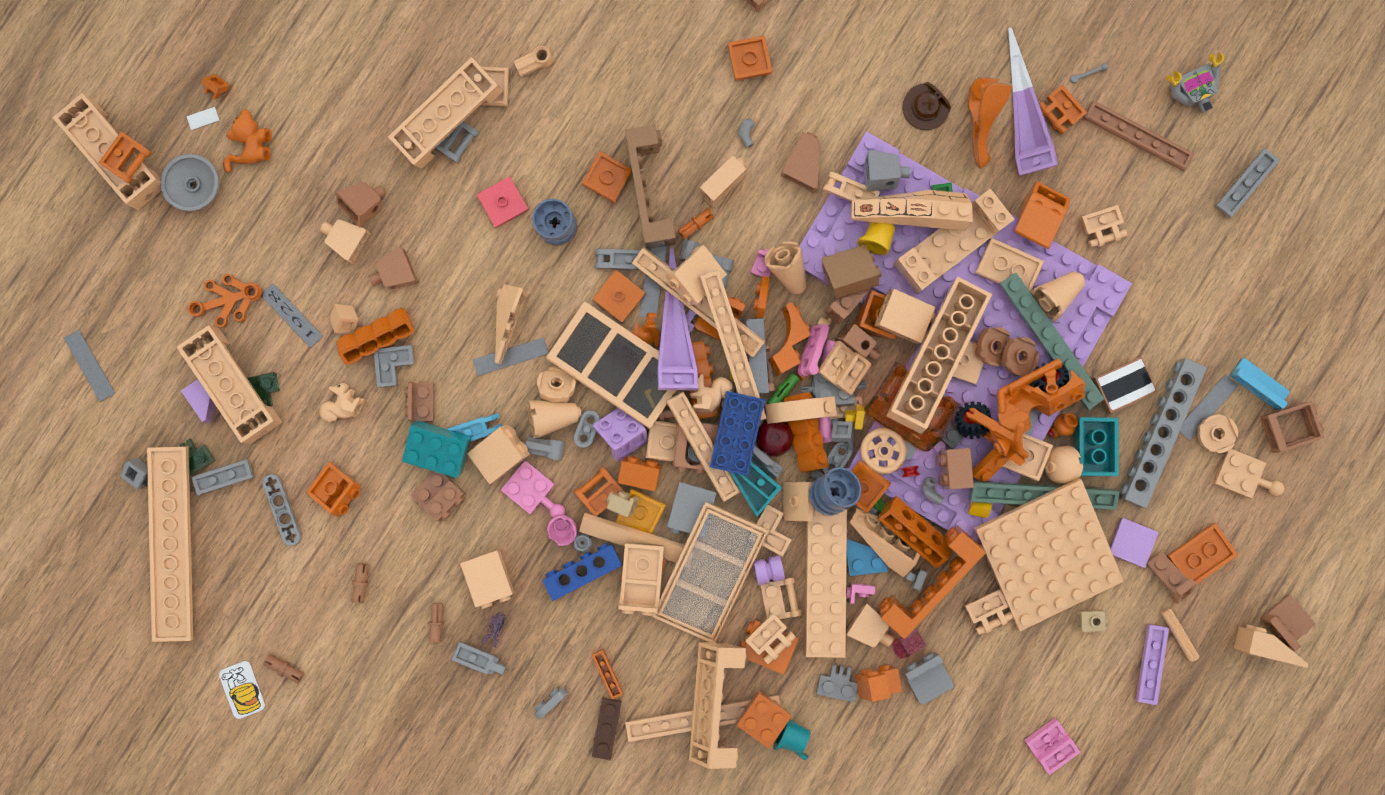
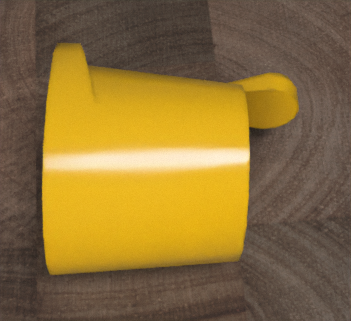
M869 222L865 235L858 239L857 244L858 246L866 244L868 250L874 254L887 255L890 250L895 227L893 224Z

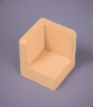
M334 304L330 316L334 333H354L358 317L353 306Z

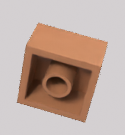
M970 448L939 451L937 464L941 466V474H939L940 486H943V489L974 488Z

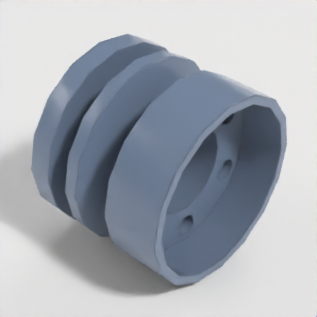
M546 199L534 209L532 216L533 226L545 242L555 246L564 245L574 237L577 230V222L570 208L563 201ZM556 221H558L560 225L558 224L556 228H554L553 225H555Z
M842 467L833 468L812 482L809 489L811 504L818 512L827 516L837 515L858 502L861 496L859 479L852 471Z

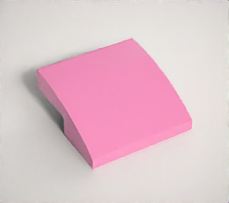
M1053 718L1024 740L1048 775L1080 753L1073 740L1067 735L1056 718Z

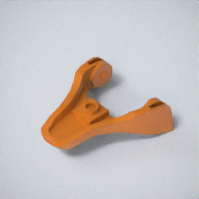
M980 77L975 79L970 87L968 97V109L972 115L973 153L976 165L980 169L986 166L991 159L986 147L989 131L994 120L1006 104L1013 87L1011 84L998 83L999 79Z

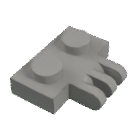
M832 663L830 676L820 674L816 694L855 702L858 688L857 682L850 681L852 667H847L846 674H843L844 666L840 665L838 672H835L837 664Z

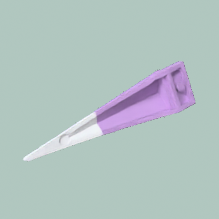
M1009 27L1015 158L1019 176H1024L1058 166L1054 143L1012 28Z

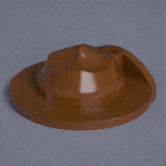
M929 82L918 84L907 92L902 106L906 120L913 127L920 130H932L939 127L947 119L951 110L950 103L946 97Z

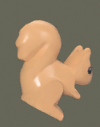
M701 374L698 378V389L692 390L694 393L690 395V398L697 399V403L693 405L694 411L712 413L719 406L722 398H725L726 391L732 392L733 385L731 381L719 377L713 381L711 388L705 387L704 376Z
M347 383L329 387V390L337 395L336 402L326 401L321 405L319 415L322 420L331 423V421H336L338 417L349 418L359 415L365 399L360 397L353 398L356 391L349 389Z

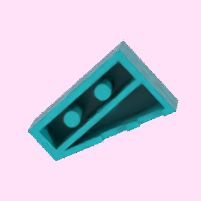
M752 461L748 476L729 472L756 517L782 488Z

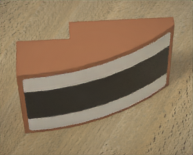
M1142 357L1091 378L1105 398L1101 403L1106 414L1115 412L1157 392Z

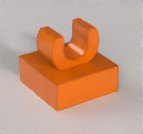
M216 74L204 77L201 83L205 86L204 93H210L211 91L214 93L213 99L219 98L221 93L227 92L230 87L227 82Z

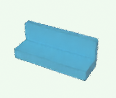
M1246 358L1241 359L1229 375L1275 410L1284 409L1288 404L1285 399L1290 391Z

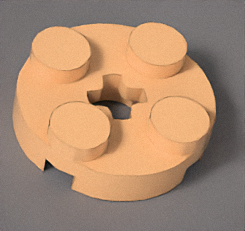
M558 366L550 367L548 371L541 372L538 376L537 390L540 398L543 400L568 402L575 392V378ZM555 382H559V385H561V386H559V387H554V386L551 385V384H555Z
M1219 414L1210 415L1198 424L1197 437L1199 443L1206 451L1223 453L1229 451L1235 445L1234 442L1238 438V428L1230 418ZM1215 429L1217 431L1221 430L1222 434L1219 435V439L1217 437H1214L1213 433Z

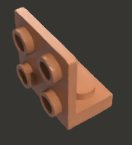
M1287 595L1260 618L1272 634L1292 651H1297L1301 647L1297 640L1315 625V622L1292 595Z

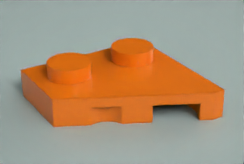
M762 276L761 283H757L755 294L759 295V297L754 300L753 310H756L755 319L764 317L770 277Z

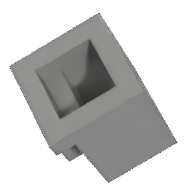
M139 458L128 460L123 466V472L120 477L136 489L148 487L147 464Z

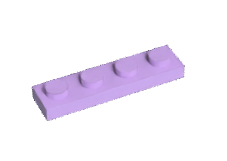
M1147 624L1136 694L1137 702L1153 705L1158 703L1169 632L1168 627Z

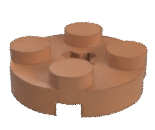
M1001 327L984 328L977 341L976 356L987 365L999 366L1004 347L1010 339L1009 332ZM993 343H995L997 349L993 350Z
M1027 337L1010 338L1004 347L1001 365L1009 373L1016 376H1025L1029 372H1033L1039 361V351H1036L1035 342ZM1021 352L1023 359L1019 360V353Z

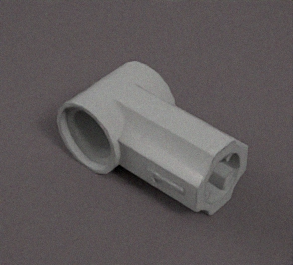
M528 436L526 446L531 454L562 461L565 442L553 439H534Z

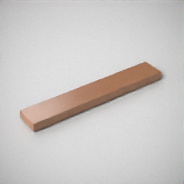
M1094 100L1083 119L1182 171L1186 170L1194 155L1193 152Z

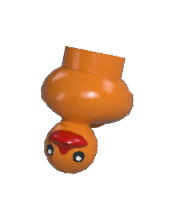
M1072 413L1058 415L1053 422L1054 426H1051L1047 433L1048 436L1056 439L1060 435L1070 436L1074 434L1078 425L1077 417Z

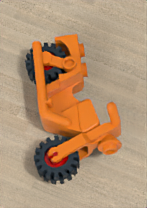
M1059 358L1052 362L1048 361L1046 365L1042 363V367L1037 366L1033 372L998 390L999 424L991 418L990 410L985 404L981 406V402H977V405H975L974 401H972L971 405L965 403L964 408L960 406L959 411H956L955 421L957 429L965 438L968 435L970 439H973L974 436L977 439L982 436L991 442H995L993 446L998 454L1006 456L1009 449H1012L1022 458L1027 459L1029 453L1024 449L1022 437L1031 428L1029 416L1031 409L1034 408L1050 417V415L1085 397V382L1073 370L1070 372L1071 379L1069 380L1068 369L1064 368Z

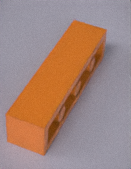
M604 649L593 653L592 657L611 699L623 695V690Z

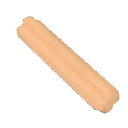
M1172 609L1163 610L1161 615L1188 660L1193 662L1199 659V654Z

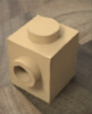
M1076 610L1077 630L1082 632L1106 631L1108 617L1105 611Z

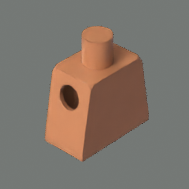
M361 182L337 191L336 204L360 228L381 210V197L385 196V191L381 186L372 189L366 182Z
M402 247L397 248L375 263L378 272L369 275L373 286L383 282L384 287L388 290L419 283L408 255Z
M845 324L834 339L843 342L853 352H858L864 358L868 357L873 362L881 354V352L874 348L877 342L856 324Z

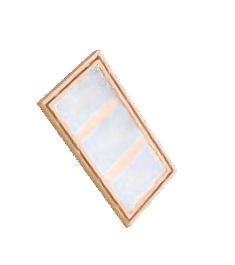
M705 501L660 596L659 610L657 613L654 612L652 617L705 641L716 642L769 530Z

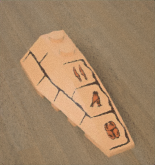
M936 190L852 200L851 220L966 231L972 223V202L967 193Z

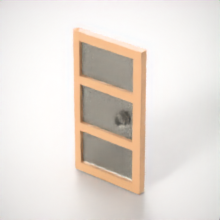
M585 301L546 357L547 360L649 429L654 427L655 422L667 406L666 401L672 398L677 391L658 390V350Z

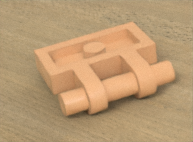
M1118 205L1080 218L1086 236L1094 234L1095 239L1088 241L1090 248L1095 246L1101 247L1111 241L1117 242L1127 236L1126 229L1119 231L1117 226L1124 223ZM1110 228L1111 234L1103 236L1101 231Z
M1000 589L964 605L972 623L981 622V626L975 628L978 635L987 634L993 628L999 625L1004 626L1008 624V621L1014 619L1011 612L1006 614L1002 612L1003 609L1009 606ZM996 613L997 618L988 622L986 618Z
M772 613L745 641L758 655L765 650L768 654L763 660L769 664L773 659L776 660L779 657V653L792 644L791 642L796 636L790 632L785 637L782 632L787 627ZM778 637L780 642L772 649L769 645Z

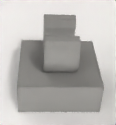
M917 569L915 574L909 572L904 578L912 581L910 587L921 591L927 572Z

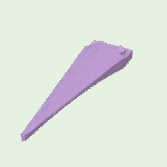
M671 247L668 266L676 270L674 249ZM665 290L657 366L658 390H697V366L684 305Z

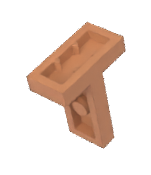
M872 288L837 298L825 311V314L839 326Z
M1163 552L1147 563L1150 570L1173 594L1172 599L1176 604L1193 592L1196 586L1192 578L1187 579Z

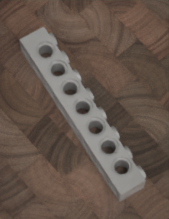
M1187 358L1176 361L1172 368L1174 373L1165 384L1166 391L1164 396H1161L1158 400V410L1150 419L1151 426L1143 435L1142 441L1144 442L1142 447L1135 454L1136 461L1127 472L1128 479L1126 483L1120 488L1121 495L1119 499L1139 508H1147L1207 367ZM1182 375L1185 376L1187 380L1185 385L1181 383ZM1174 393H1177L1179 396L1178 402H1175L1173 399ZM1167 410H1169L1172 414L1170 420L1166 418ZM1159 428L1164 430L1162 438L1158 435ZM1152 445L1157 449L1155 455L1150 451ZM1144 463L1149 465L1147 473L1143 470ZM1137 480L1142 484L1140 490H1137L1135 487Z

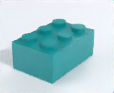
M1078 417V425L1073 434V447L1081 456L1079 457L1080 464L1083 463L1081 476H1119V418Z
M417 420L410 426L402 462L458 478L463 473L472 436Z

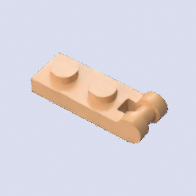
M834 172L829 173L828 183L823 187L824 192L836 195L850 202L852 200L878 197L880 194L879 191H866L865 185ZM836 182L841 183L840 189L834 187Z

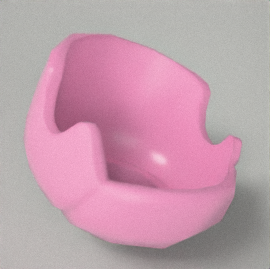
M556 515L549 521L547 531L549 538L554 540L557 545L565 546L575 540L577 527L574 520L569 516Z

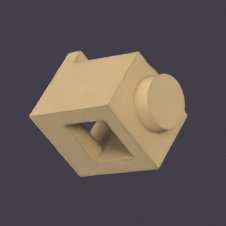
M611 491L607 498V509L625 517H630L634 514L640 497L635 496L631 498L627 492L619 491L614 493Z

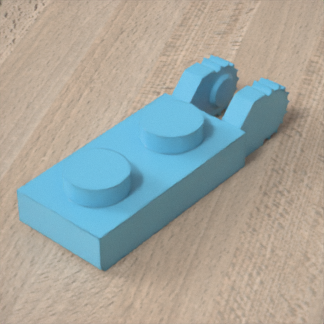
M499 413L447 428V430L472 436L471 441L490 435V433H493L503 424H498L488 429L486 422L500 417Z

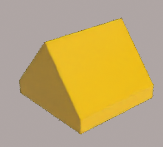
M970 501L968 514L988 518L992 510V504Z

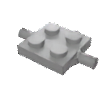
M818 373L812 375V386L800 387L801 393L810 392L814 398L835 396L836 407L855 405L854 392L852 395L845 393ZM866 381L860 382L855 390L866 389Z

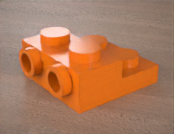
M328 462L306 493L327 512L339 517L348 511L349 507L347 505L350 501L360 495L359 489L362 486L336 465Z

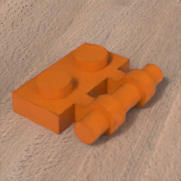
M1063 84L1046 98L1051 103L1048 107L1043 101L1039 104L1043 116L1052 123V128L1054 130L1057 129L1061 135L1067 130L1063 125L1065 121L1072 126L1087 113ZM1053 109H1056L1062 116L1060 119L1052 113Z

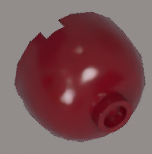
M764 421L758 428L756 444L768 456H780L791 448L793 432L786 422L767 424V421Z

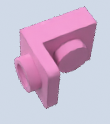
M759 249L750 272L751 274L761 278L762 276H770L771 271L767 268L764 260L769 249Z
M850 583V587H846V599H848L850 604H854L855 593H858L860 597H869V594L875 595V586Z

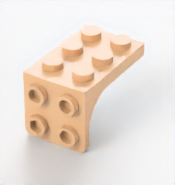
M625 543L621 594L618 609L622 610V613L634 614L635 611H642V615L653 616L654 612H658L664 546Z

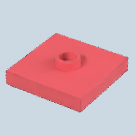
M510 176L477 194L495 228L529 210Z

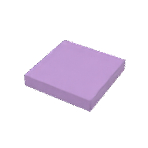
M1120 518L1110 544L1111 552L1115 557L1145 568L1159 532L1125 518Z

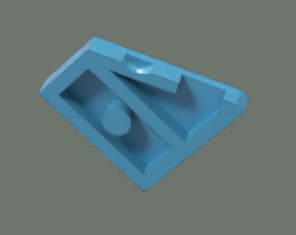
M847 539L846 559L849 576L888 572L887 565L871 547Z

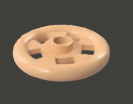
M878 428L865 436L861 443L860 454L863 463L878 474H890L903 465L907 455V448L904 439L899 433L889 428ZM879 436L882 442L874 445L872 440ZM889 437L896 441L894 446L887 442ZM882 447H885L887 449V453L885 455L881 453ZM873 449L875 458L870 459L868 450ZM893 451L899 452L897 460L891 459ZM879 460H887V466H879Z

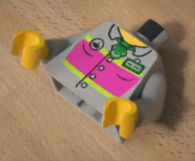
M1219 52L1217 53L1216 60L1214 54L1209 55L1208 59L1212 62L1211 65L1208 63L1184 75L1173 71L1174 78L1171 75L1166 77V80L1170 82L1173 99L1187 108L1198 104L1202 113L1213 108L1209 98L1218 93L1220 64L1224 61V55Z

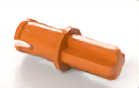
M707 208L695 218L692 217L690 222L678 230L679 234L684 239L696 230H701V227L711 219H714V215H711L712 212Z

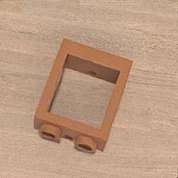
M1312 401L1303 402L1260 416L1272 453L1283 452L1324 438V430L1316 416L1317 409L1312 404ZM1301 410L1310 436L1285 443L1277 417Z

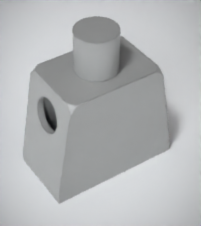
M868 150L865 158L866 191L895 189L899 184L900 178H910V167L900 166L898 155Z

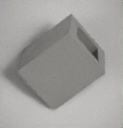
M833 421L832 442H848L849 449L854 450L856 434L853 422Z

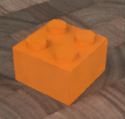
M758 690L737 719L736 725L770 749L792 715L784 707Z

